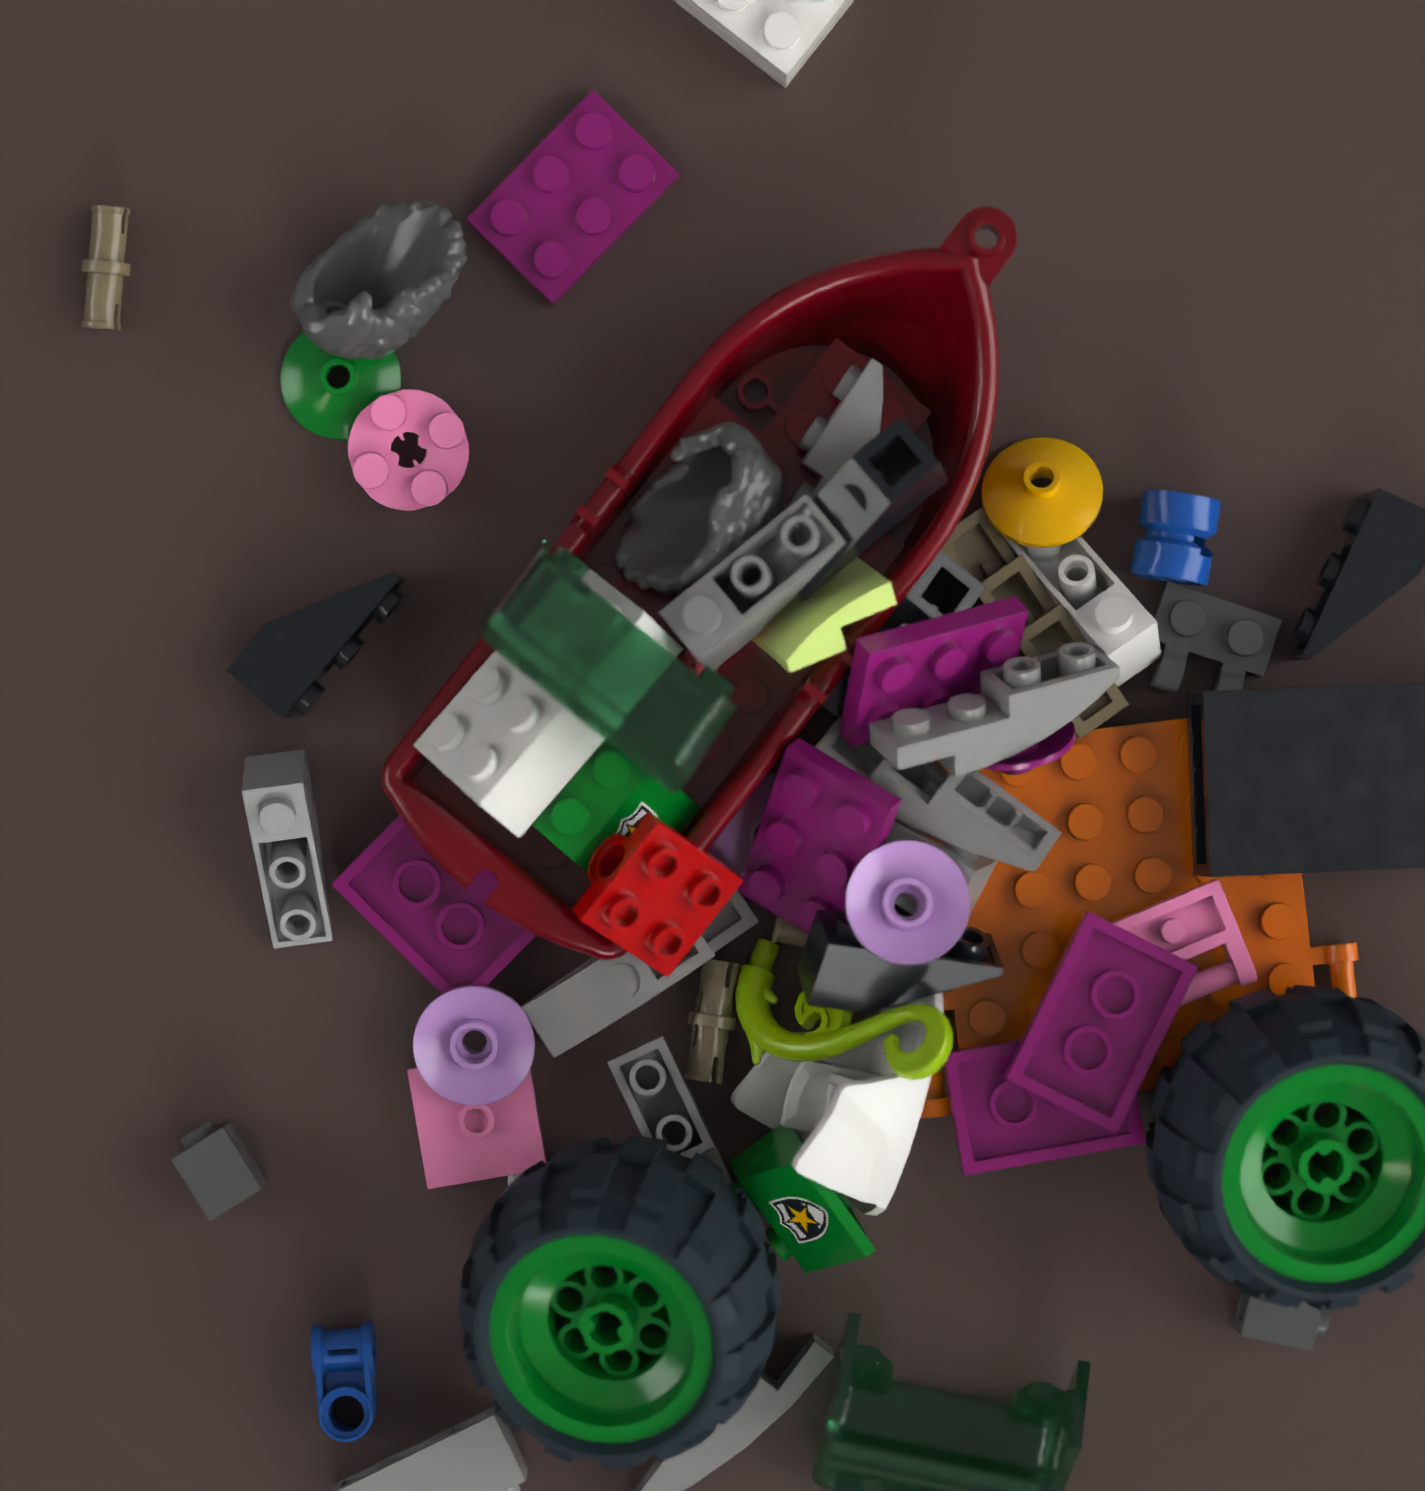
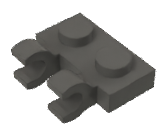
M1170 581L1165 582L1153 616L1157 621L1160 645H1162L1161 657L1156 663L1149 686L1173 693L1174 690L1178 691L1189 654L1219 664L1211 691L1242 690L1245 674L1257 678L1264 677L1282 619Z

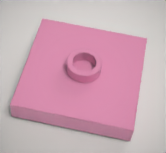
M417 1067L407 1070L427 1189L498 1178L513 1173L514 1175L521 1174L541 1160L547 1164L531 1068L524 1081L516 1090L501 1100L485 1105H463L452 1102L431 1089L420 1075Z

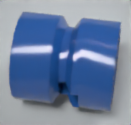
M1157 489L1143 490L1138 524L1146 530V535L1135 541L1130 574L1141 578L1162 582L1170 581L1181 585L1208 586L1213 552L1205 546L1206 539L1217 534L1222 502L1213 498L1183 492Z

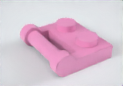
M1212 879L1110 922L1184 960L1222 945L1226 961L1197 972L1180 1006L1234 983L1239 987H1243L1258 980L1254 964L1219 879Z

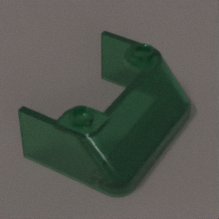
M542 538L480 613L478 634L506 660L654 780L676 794L693 774L738 707L732 694L736 688L709 665H706L701 672H698L691 666L687 667L592 589V586L583 578L590 570L583 561L562 545L553 553L552 545Z
M849 1312L834 1359L815 1450L812 1479L817 1485L828 1491H1064L1082 1449L1091 1362L1078 1360L1066 1390H1061L1047 1382H1033L1015 1391L1009 1405L893 1381L894 1365L892 1361L873 1346L857 1345L861 1314Z

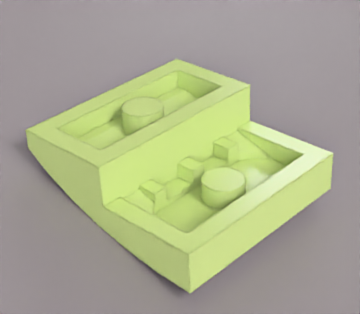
M857 557L807 600L804 601L797 593L752 641L789 672L847 650L840 627L896 605L891 582Z

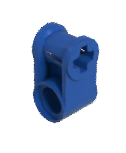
M363 1321L361 1327L325 1330L322 1324L312 1325L311 1360L313 1375L316 1379L320 1426L327 1436L336 1441L350 1442L357 1440L369 1430L378 1414L379 1404L376 1380L378 1354L374 1321ZM348 1348H355V1349H357V1350H348V1351H335V1352L332 1351V1350H335V1349H348ZM346 1395L358 1399L363 1405L364 1420L354 1426L344 1425L339 1422L333 1411L336 1398Z

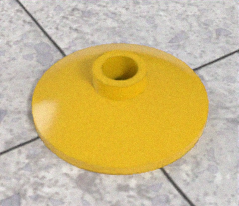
M1031 438L1007 447L991 462L982 482V504L989 522L1005 538L1027 547L1050 548L1073 541L1093 524L1101 509L1103 484L1097 466L1079 447L1056 438ZM1038 478H1047L1053 481L1044 488H1038L1031 483V481Z

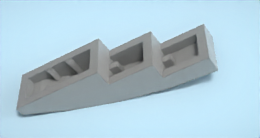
M840 716L815 746V748L901 798L902 802L896 819L974 854L1035 872L1062 833L978 770L955 777L933 761L897 770L871 746V742L851 747L839 732L842 718Z
M812 1333L777 1380L763 1370L758 1385L733 1417L725 1424L718 1421L714 1433L701 1444L664 1462L657 1458L633 1491H683L744 1450L797 1401L833 1359L832 1346Z

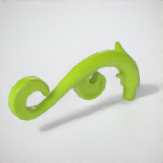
M757 939L749 964L741 966L735 993L736 1013L742 1029L746 1033L751 1048L752 1062L755 1065L761 1063L764 1051L774 1057L794 1062L819 1061L836 1057L909 1022L922 1023L926 1028L925 1038L921 1046L915 1051H903L901 1040L895 1034H889L884 1039L885 1058L888 1065L898 1076L911 1081L925 1079L938 1072L950 1055L953 1031L949 1020L938 1008L927 1004H911L893 1008L850 1024L853 1011L810 1006L807 1004L803 991L799 994L794 1007L798 1023L806 1030H812L815 1022L820 1018L822 1020L819 1028L804 1034L790 1032L776 1022L770 1003L777 1004L778 997L771 990L776 977L771 973L779 946L768 940Z

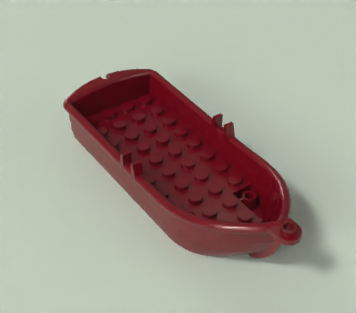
M979 207L969 211L961 218L939 248L906 249L868 255L811 274L776 292L733 323L705 350L620 460L604 474L605 479L585 505L578 507L568 527L391 752L381 770V785L385 795L390 799L401 819L424 850L465 890L469 888L476 875L482 870H489L496 875L498 886L483 904L508 921L538 937L596 959L614 960L628 952L580 921L572 911L573 907L592 884L586 871L532 825L518 838L479 806L413 746L575 558L643 610L683 648L679 655L614 728V731L701 808L680 833L705 851H708L782 756L786 748L792 743L852 666L857 638L877 633L930 566L950 538L967 508L989 450L995 422L999 389V349L997 325L989 285L1010 260L1017 245L1016 226L1005 212L994 207ZM981 229L992 231L997 239L996 246L989 249L980 247L975 241V233ZM874 359L883 368V405L880 432L900 416L940 462L949 480L858 556L859 559L891 582L897 604L840 627L847 650L793 672L787 671L751 640L718 667L708 689L709 693L706 699L695 696L692 690L688 693L675 687L670 681L672 676L675 675L687 647L659 612L680 595L672 594L671 596H665L664 593H659L652 588L646 591L641 590L636 582L626 580L624 572L619 571L616 565V558L614 557L618 549V540L623 536L624 526L631 521L628 512L630 505L634 504L635 498L640 496L641 491L649 486L653 479L667 472L670 465L681 463L673 461L670 456L673 448L680 444V439L728 421L746 427L760 441L761 447L766 450L778 465L783 476L781 513L784 512L789 501L804 480L814 486L819 479V476L799 464L807 453L798 446L799 442L818 415L828 421L841 401L832 393L851 364L853 363L862 369L868 360Z

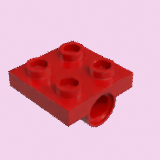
M648 812L628 838L620 833L612 834L597 846L588 865V876L592 884L573 907L572 911L580 921L661 974L669 977L744 880L735 870Z

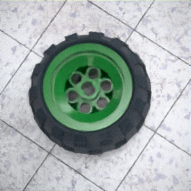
M1294 985V987H1287L1285 994L1275 995L1272 991L1261 989L1228 1002L1230 1011L1211 1023L1201 1019L1180 1040L1184 1050L1172 1068L1163 1066L1150 1099L1151 1111L1156 1118L1155 1122L1149 1124V1131H1146L1149 1178L1155 1185L1158 1193L1160 1211L1186 1250L1213 1277L1228 1283H1234L1243 1294L1285 1308L1289 1306L1298 1308L1302 1301H1304L1309 1306L1318 1310H1334L1359 1306L1360 1295L1379 1289L1384 1294L1386 1292L1388 1294L1392 1293L1415 1278L1410 1270L1425 1256V1039L1402 1017L1373 999L1353 998L1347 996L1341 989ZM1323 1102H1329L1331 1110L1327 1116L1321 1119H1314L1313 1114L1316 1107ZM1283 1119H1290V1126L1283 1135H1271L1274 1128ZM1315 1152L1323 1155L1319 1161L1311 1158ZM1273 1163H1282L1278 1176L1264 1175V1171L1268 1166Z
M637 1135V1137H630L623 1144H612L608 1137L569 1145L557 1152L547 1164L541 1160L527 1168L502 1191L473 1236L470 1255L462 1268L459 1318H462L461 1329L465 1331L463 1349L476 1386L489 1389L495 1398L493 1406L496 1409L494 1413L516 1434L524 1430L546 1445L543 1452L570 1463L577 1459V1457L600 1461L603 1469H634L635 1465H642L651 1455H655L664 1462L701 1444L714 1433L718 1421L725 1424L741 1409L758 1385L778 1334L776 1316L781 1304L776 1254L772 1253L771 1244L764 1242V1222L745 1191L734 1194L722 1182L723 1172H721L722 1169L697 1152L694 1158L690 1159L667 1150V1140ZM598 1266H612L616 1270L617 1275H607ZM648 1282L656 1290L657 1294H650L644 1291L639 1283Z

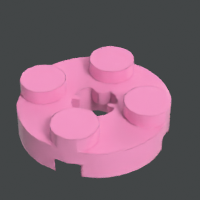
M401 389L379 396L359 413L350 431L348 457L355 480L372 499L389 508L415 511L439 504L457 488L467 469L469 443L463 422L445 401L426 391ZM405 432L419 435L418 445L426 449V455L420 464L413 459L414 467L400 466L398 464L399 454L391 451V444L394 438L399 436L404 441L403 433Z

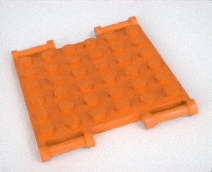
M1187 718L1094 729L1081 739L1075 737L1073 746L1060 758L1042 766L1034 767L1031 771L1024 774L1008 775L996 770H978L1062 833L1035 872L997 861L969 916L967 926L979 929L984 933H991L1004 970L1002 976L943 992V1011H952L956 1050L1023 1037L1084 911L1112 922L1212 879H1219L1254 964L1258 980L1243 987H1239L1234 983L1180 1006L1138 1091L1155 1088L1163 1066L1172 1068L1184 1050L1180 1040L1201 1019L1211 1023L1230 1011L1228 1002L1261 989L1272 991L1275 995L1285 994L1287 987H1294V985L1315 986L1313 965L1329 964L1332 988L1341 989L1347 996L1357 997L1353 961L1359 960L1357 941L1310 946L1302 873L1228 877L1193 875ZM937 760L933 761V762H935L937 765H939L941 768H943L945 771H947L949 774H951V773H950L943 765H941ZM1222 945L1186 961L1198 966L1197 972H1200L1226 961ZM942 1067L938 1072L931 1075L920 1118L951 1115L948 1094H945Z

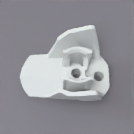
M943 992L881 1009L880 1013L911 1004H927L938 1008L943 1013ZM909 1022L839 1056L819 1061L794 1062L774 1057L765 1052L761 1063L754 1065L734 1090L731 1101L738 1110L771 1129H775L780 1124L783 1127L796 1129L805 1143L794 1156L792 1161L794 1169L799 1174L844 1194L862 1214L877 1216L886 1210L896 1190L912 1146L931 1076L925 1079L911 1081L898 1076L888 1065L885 1058L884 1039L889 1034H895L901 1040L903 1051H915L921 1046L926 1035V1028L922 1023ZM793 1032V1033L804 1034V1033H808V1032Z

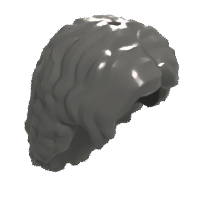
M401 200L397 205L381 202L374 213H369L359 219L352 229L346 230L328 250L318 254L315 260L297 278L296 285L291 294L290 306L294 314L301 321L305 335L319 349L325 350L330 355L345 359L364 358L366 360L382 359L407 343L408 339L416 337L417 332L426 326L428 321L438 311L442 302L450 298L451 288L458 280L459 271L466 263V244L462 238L461 223L453 220V215L447 208L441 207L432 200H423L422 202L417 200L412 202Z
M725 421L712 428L680 439V444L673 448L670 456L673 461L681 463L670 465L667 472L653 479L651 484L641 491L640 496L635 498L634 504L630 505L628 511L631 521L624 526L623 536L618 540V549L614 556L619 571L624 572V577L627 581L636 582L639 588L644 591L652 588L659 593H664L665 596H671L672 594L681 595L781 514L783 498L782 473L766 450L761 447L760 441L744 426Z

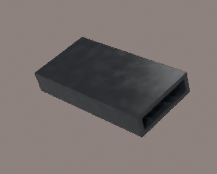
M1425 683L1186 693L1194 876L1228 877L1425 868Z

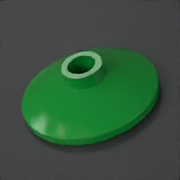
M303 332L292 343L285 355L281 369V390L289 411L306 429L325 438L348 440L354 421L365 407L381 395L401 390V369L395 352L384 356L382 359H345L330 355L325 350L319 349ZM337 366L347 368L350 373L349 382L342 388L331 387L328 382L329 372Z

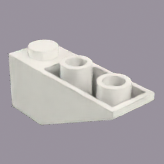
M1003 536L1016 557L1023 555L1055 605L1063 604L1087 642L1091 643L1119 665L1120 678L1115 681L1117 687L1161 657L1157 621L1081 536L1066 544L1050 548L1023 546Z

